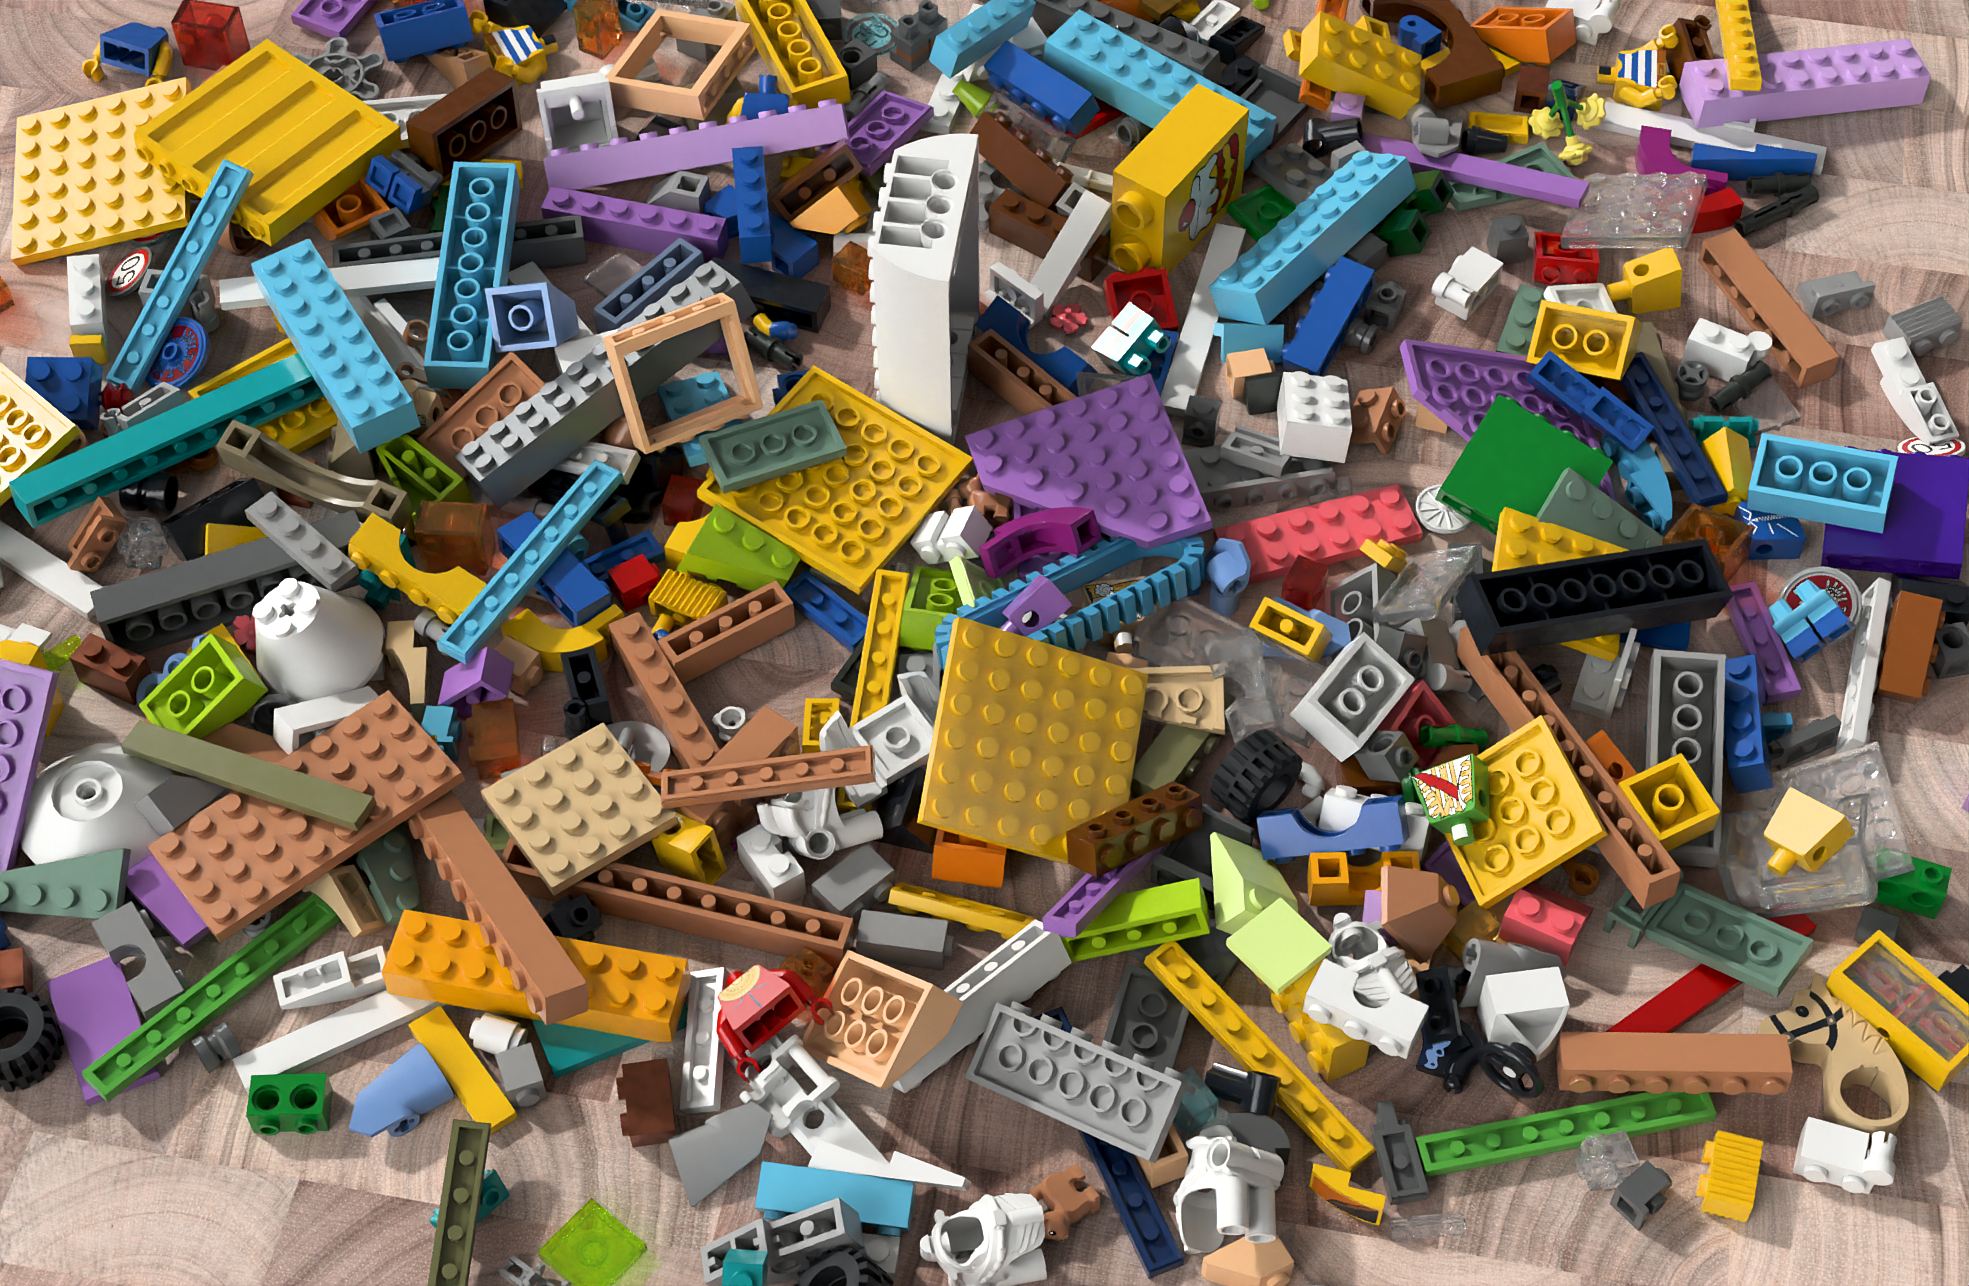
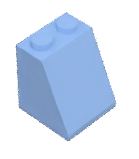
M549 282L485 289L496 353L557 347L580 333L575 301Z

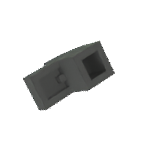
M1228 1113L1227 1127L1233 1136L1236 1137L1237 1142L1276 1154L1281 1157L1284 1165H1288L1290 1154L1289 1138L1276 1121L1256 1113ZM1283 1177L1280 1181V1186L1283 1184Z

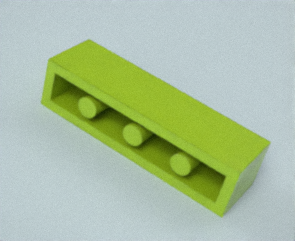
M1199 878L1120 894L1076 938L1062 936L1060 938L1071 962H1077L1209 934L1208 903Z

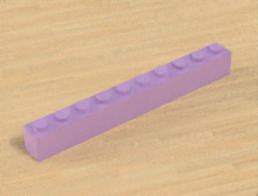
M836 99L819 101L818 108L807 109L806 104L788 107L789 113L777 115L776 110L759 112L758 119L747 120L746 115L728 118L729 124L717 126V121L699 123L698 130L688 131L687 126L669 129L670 135L658 137L656 131L639 134L640 140L628 142V137L611 139L610 146L600 148L598 142L580 145L581 151L569 153L568 148L551 150V157L543 158L549 189L553 186L576 191L675 173L680 170L686 171L733 162L732 148L762 146L763 156L834 144L841 139L850 141L845 107L842 103L837 104Z

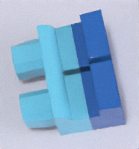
M1809 579L1795 589V592L1804 602L1793 610L1785 599L1778 600L1768 608L1775 622L1772 625L1773 628L1781 636L1793 658L1800 663H1804L1827 646L1823 639L1831 643L1855 626L1834 598Z

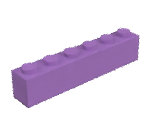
M553 186L550 187L541 207L543 219L581 215L585 241L660 254L678 238H682L703 252L704 263H708L713 257L723 259L729 245L726 218Z

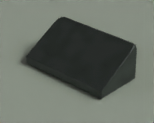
M1301 368L1245 377L1243 399L1248 414L1256 415L1277 411V401L1283 372L1293 373L1295 371H1302L1309 374L1308 369Z

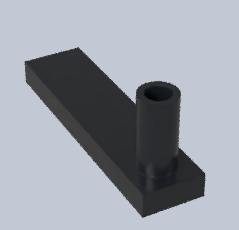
M551 469L530 485L528 489L557 504L578 480L579 476ZM612 493L590 520L605 528L612 546L630 538L622 516L630 511L631 507L626 498Z

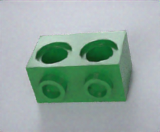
M1880 847L1869 870L1863 898L1935 919L1946 898L1952 868Z
M327 1073L251 1075L246 1117L253 1132L272 1136L279 1132H297L310 1135L317 1131H329L333 1088ZM277 1103L273 1109L264 1110L268 1105ZM307 1103H315L312 1107L308 1109H302V1107Z

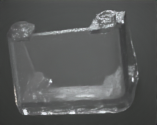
M1869 793L1844 797L1836 806V811L1846 816L1855 832L1854 836L1846 839V844L1817 871L1809 872L1794 864L1784 878L1777 876L1766 866L1775 852L1764 838L1766 825L1762 817L1751 811L1725 813L1717 867L1729 903L1763 918L1857 907L1872 903L1878 895V870L1873 805Z

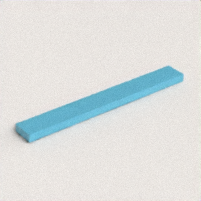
M223 159L105 380L118 387L122 383H126L128 388L132 389L133 393L137 395L254 175L250 170Z
M595 459L437 642L438 650L467 664L623 481V473Z

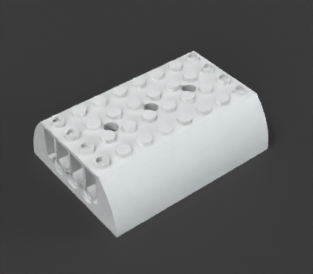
M964 133L928 137L894 150L892 162L885 165L884 183H887L886 187H881L879 191L878 205L881 207V211H875L873 232H876L875 236H869L867 256L873 257L870 260L868 277L869 280H874L870 288V302L875 303L871 311V324L876 325L872 334V346L877 347L873 357V367L878 368L874 379V388L879 389L876 394V402L952 446L955 443L969 371L968 344L975 340L977 330L975 323L979 320L980 314L978 134Z

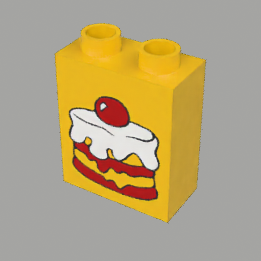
M1197 83L1113 170L1109 257L1113 259L1121 270L1132 274L1138 273L1139 270L1146 267L1166 268L1167 275H1169L1223 217L1227 211V204L1241 197L1249 118L1248 108Z

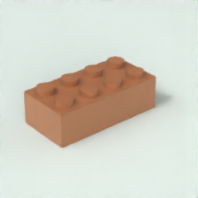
M765 705L705 766L800 754L798 726ZM776 795L676 807L674 811L713 828L720 849L724 850L732 841L733 835L742 826H747L753 820L757 811L756 805L765 802L769 803Z

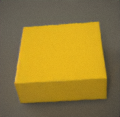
M70 335L69 346L74 357H90L98 364H108L110 355L102 335Z

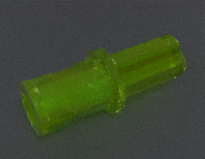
M72 635L49 650L46 648L42 649L44 652L42 653L50 671L56 670L59 672L61 671L59 667L70 661L69 657L82 643L79 636Z

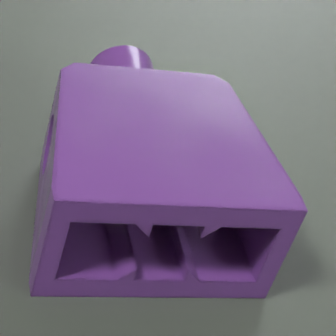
M1039 574L1003 610L1002 614L1008 621L1000 629L1026 637L1052 624L1072 603L1048 578ZM1031 611V619L1023 623L1022 617L1024 613Z

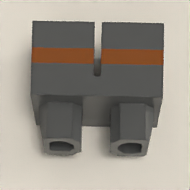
M929 0L922 1L918 5L919 11L914 15L905 14L898 20L899 26L890 32L891 38L896 43V46L890 50V59L911 73L929 60L936 36L948 29L947 18L938 13V6Z

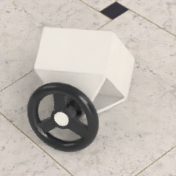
M1559 966L1487 975L1485 977L1476 1011L1485 1043L1478 1050V1062L1484 1073L1497 1086L1521 1098L1531 1099L1542 1094L1544 1079L1535 1062L1545 1058L1557 1046L1559 1032H1562L1570 1007ZM1494 1053L1501 1054V1055H1503V1056L1500 1058L1499 1056L1495 1055ZM1495 1067H1497L1498 1069H1500L1501 1072H1502L1506 1077H1508V1079L1505 1078L1502 1074H1500V1073L1495 1069ZM1525 1073H1528L1533 1082L1532 1087L1524 1086L1522 1077Z

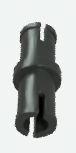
M1775 172L1772 176L1748 177L1746 191L1747 194L1749 193V196L1763 194L1781 196L1785 193L1796 192L1811 184V177L1808 175V172L1789 175Z
M755 326L748 328L750 332L754 333L753 335L747 331L744 333L746 345L762 353V357L767 361H775L791 372L797 370V367L792 365V363L798 367L801 366L803 355L784 345L780 338L776 336L770 337Z
M1759 360L1740 376L1734 375L1730 378L1729 384L1709 397L1711 406L1715 411L1722 414L1739 399H1746L1751 395V391L1772 377L1770 368L1765 362Z

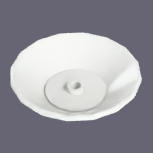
M97 743L66 753L41 771L34 780L20 840L22 850L35 865L126 848L131 849L129 871L151 855L147 846L161 838L134 804L172 777L173 773L166 767L124 754L120 747L122 743Z

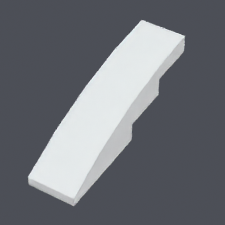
M382 945L347 957L344 951L274 975L273 979L280 1007L284 1010L323 1005L387 990L381 972L389 951L386 952Z

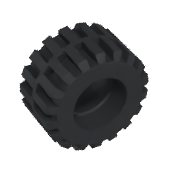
M1258 730L1239 742L1224 758L1212 780L1210 787L1211 795L1237 819L1244 821L1246 824H1252L1257 821L1256 818L1263 811L1274 810L1287 797L1299 777L1303 760L1299 754L1271 730Z
M16 988L14 993H10L9 989L0 990V1040L10 1033L27 1031L20 1042L12 1047L0 1049V1088L3 1086L6 1092H14L16 1086H20L24 1090L30 1088V1082L36 1080L39 1083L45 1079L43 1074L46 1071L51 1073L56 1065L53 1061L60 1060L62 1055L60 1046L64 1045L61 1035L62 1031L47 1003L43 999L40 1000L37 994L33 992L26 994L24 989Z
M838 1246L835 1247L833 1252L829 1249L822 1252L819 1259L815 1257L809 1263L810 1266L807 1270L801 1272L799 1275L800 1280L794 1286H892L894 1281L886 1271L860 1251L852 1247Z

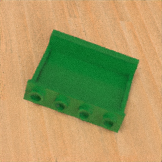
M1498 394L1440 487L1435 500L1497 536L1499 516L1505 507L1536 517L1563 470L1571 468L1598 488L1613 460L1608 458L1603 450L1597 447H1589L1580 442L1578 437L1567 430L1561 431L1554 427L1546 417L1540 414H1532L1523 409L1521 404L1510 397L1504 398Z

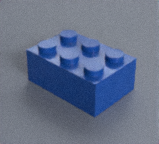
M428 0L374 14L388 62L394 60V63H403L409 61L411 56L421 53L423 56H431L439 53L441 48L449 46L452 49L463 48L468 45L469 41L474 40L466 7L462 0Z

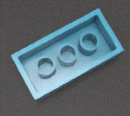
M1762 433L1748 489L1747 509L1883 534L1896 476L1898 456Z

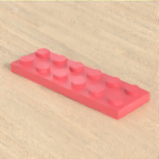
M1398 483L1214 529L1213 538L1215 543L1220 538L1243 542L1251 561L1248 584L1366 555L1360 550V547L1367 538L1375 542L1383 539L1399 547L1421 541L1423 532Z

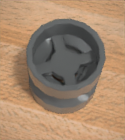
M225 1022L214 1027L213 1033L208 1037L200 1035L191 1040L198 1057L208 1073L219 1068L221 1060H232L242 1055L237 1041Z

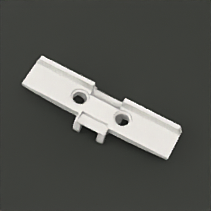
M775 1034L753 1053H750L748 1050L745 1052L748 1057L755 1059L761 1066L765 1060L772 1058L769 1067L760 1074L754 1065L746 1069L745 1075L751 1082L748 1084L754 1091L751 1093L744 1091L739 1097L744 1104L753 1102L773 1114L768 1132L773 1137L782 1138L791 1132L811 1156L818 1140L821 1139L884 1164H890L889 1160L836 1100L831 1097L840 1087V1082L834 1076L829 1077L803 1048V1041L798 1035L795 1034L783 1042ZM725 1049L724 1056L737 1069L738 1061L736 1058L731 1059ZM792 1065L796 1068L800 1066L818 1086L810 1094L806 1092L788 1071ZM813 1110H822L824 1113L823 1123L818 1128H808L806 1119L809 1113Z

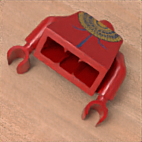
M754 965L745 973L734 971L728 976L726 980L727 988L718 995L722 1009L718 1012L716 1033L731 1059L736 1058L738 1061L736 1069L738 1075L744 1081L751 1083L745 1075L746 1069L754 1065L760 1074L763 1068L755 1059L747 1056L745 1053L747 1050L753 1053L807 1009L804 1005L805 1003L811 1007L813 1020L818 1025H825L822 1017L817 1014L819 1009L826 1008L832 1015H834L832 1003L828 999L816 998L814 996L816 992L795 971L776 968L767 970L761 965Z

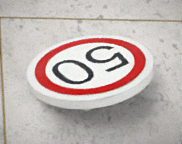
M1918 437L1904 440L1898 445V453L1923 452L1927 455L1945 456L1953 454L1961 457L1966 451L1965 443L1959 439L1927 445Z

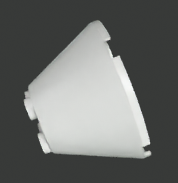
M287 578L253 608L256 632V671L268 689L265 693L266 696L269 694H285L301 703L362 688L373 677L382 661L383 653L381 649L383 638H386L384 625L375 610L359 599L309 583L299 582L294 578Z

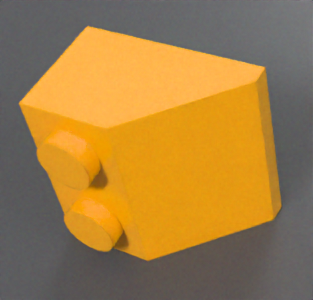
M849 181L835 187L792 220L790 224L793 228L834 235L845 231L848 235L869 221L866 216L873 209L855 184Z

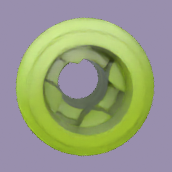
M964 78L952 90L974 117L978 116L980 118L984 111L990 112L997 102L992 97V93L966 81Z

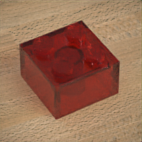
M183 0L171 21L184 66L217 71L222 65H230L251 50L239 7L198 0Z

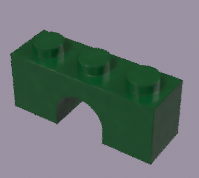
M1442 169L1414 173L1413 178L1417 188L1386 216L1377 232V236L1388 244L1387 253L1390 257L1421 253L1432 233L1424 218L1434 213L1444 212L1454 194V190Z

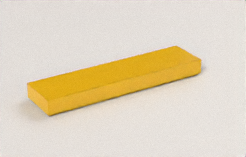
M440 1005L408 1024L411 1033L418 1043H422L429 1052L451 1090L473 1121L491 1123L490 1135L518 1118L512 1105Z

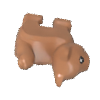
M978 473L976 476H971L965 482L959 484L958 492L967 500V507L975 505L986 520L995 523L993 530L1010 522L1009 516L1013 505L1011 497L999 493L995 496L985 492Z
M1077 1164L1063 1172L1047 1176L1043 1182L1036 1185L1028 1193L1035 1197L1037 1201L1042 1199L1051 1210L1044 1214V1238L1053 1239L1058 1242L1065 1241L1069 1237L1071 1224L1077 1223L1083 1216L1089 1213L1095 1215L1100 1211V1196L1092 1185L1082 1192L1077 1191L1083 1187L1081 1181L1086 1179L1085 1174Z

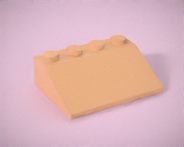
M847 950L823 997L832 1003L834 1015L826 1008L817 1011V1014L824 1020L825 1025H818L812 1018L802 1038L803 1048L811 1056L887 1090L947 1036L951 1026L956 1021L963 1002L931 983Z

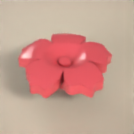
M1077 303L1068 304L1066 309L1061 304L1053 306L1052 318L1049 319L1051 327L1058 331L1063 329L1065 334L1077 332L1078 327L1086 326L1088 321L1085 314L1081 313V306L1077 305Z
M253 614L250 618L247 615L237 616L235 621L232 622V625L236 628L232 633L233 639L238 646L245 644V649L255 654V617Z

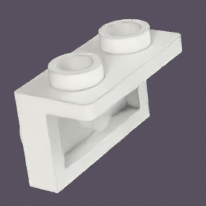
M998 261L990 267V289L980 296V306L987 309L998 295L1031 321L1029 329H1031L1043 319L1044 293L1036 285L1030 284L1020 277L1015 270L1006 267Z

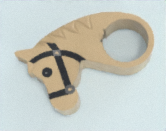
M1815 973L1808 989L1795 991L1789 1005L1790 1008L1764 1018L1756 1034H1787L1792 1060L1805 1064H1817L1821 1067L1823 1107L1827 1122L1869 1133V1146L1872 1144V1134L1878 1131L1886 1132L1884 1142H1887L1889 1133L1893 1135L1896 1133L1909 1106L1908 1082L1903 1067L1893 1049L1881 1034L1858 1012L1841 1000L1831 996L1821 976ZM1853 1084L1869 1087L1871 1091L1878 1094L1887 1103L1891 1111V1117L1882 1120H1872L1856 1114L1845 1104L1841 1091L1851 1088Z

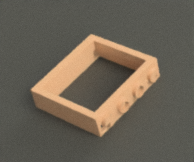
M657 9L605 77L609 79L613 105L704 121L756 49L751 24ZM666 37L722 46L692 89L634 79Z
M724 293L716 294L602 338L633 444L644 454L656 450L661 453L666 449V446L676 442L684 443L691 441L696 437V434L706 430H719L725 426L726 422L734 419L748 418L747 414L764 408L735 301ZM719 319L740 394L645 431L624 355Z

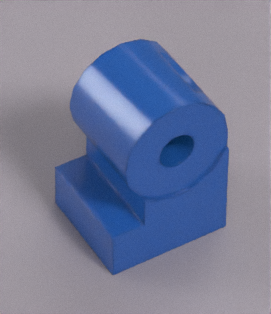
M1407 15L1400 20L1398 31L1399 46L1422 55L1421 60L1440 51L1441 30L1416 15Z

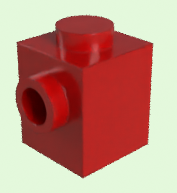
M643 553L607 570L610 590L626 613L642 605L649 604V596L662 579L658 566L655 563L650 564Z

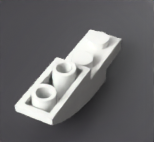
M1904 337L1874 343L1871 352L1883 375L1880 385L1894 410L1906 426L1927 445L1958 439L1960 435L1934 382L1926 383Z

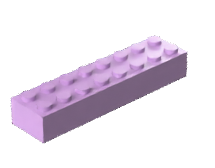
M1897 39L1757 54L1762 77L1760 91L1729 90L1724 58L1685 62L1678 92L1696 127L1706 128L1724 126V123L1734 121L1750 123V119L1757 118L1756 122L1922 104L1931 75L1910 39Z

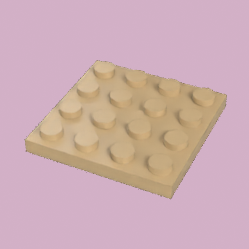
M604 723L595 726L481 791L484 802L554 896L678 824L675 813L671 808H663L660 794Z

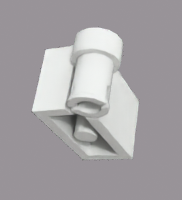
M1548 0L1545 8L1573 9L1576 40L1596 46L1601 35L1611 30L1615 22V14L1620 8L1621 2L1620 0H1613L1612 2H1609L1610 0H1602L1601 4V0Z
M1472 246L1463 256L1459 255L1455 259L1448 273L1442 272L1435 280L1431 292L1436 296L1435 304L1467 320L1500 284L1504 263Z
M1699 318L1688 337L1681 363L1686 361L1699 362L1707 368L1709 375L1729 382L1730 378L1734 375L1740 376L1748 370L1750 365H1755L1759 360L1764 361V357L1770 352L1772 338L1761 331H1754L1746 336Z
M1808 1116L1800 1133L1793 1173L1802 1175L1812 1182H1827L1841 1186L1844 1190L1851 1193L1869 1194L1874 1184L1886 1186L1893 1183L1896 1169L1893 1157L1897 1138L1889 1133L1887 1142H1884L1886 1132H1874L1872 1134L1871 1148L1868 1149L1869 1133Z

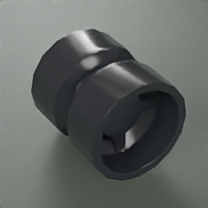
M158 471L119 489L121 507L124 510L145 511L147 508L151 513L172 514L176 507L179 493L177 475L172 472Z

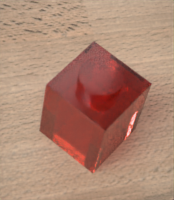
M671 475L661 504L664 525L676 527L678 522H690L700 519L705 502L697 498V489L704 483L703 479Z
M1298 555L1283 582L1281 598L1308 612L1315 609L1327 586L1329 566Z

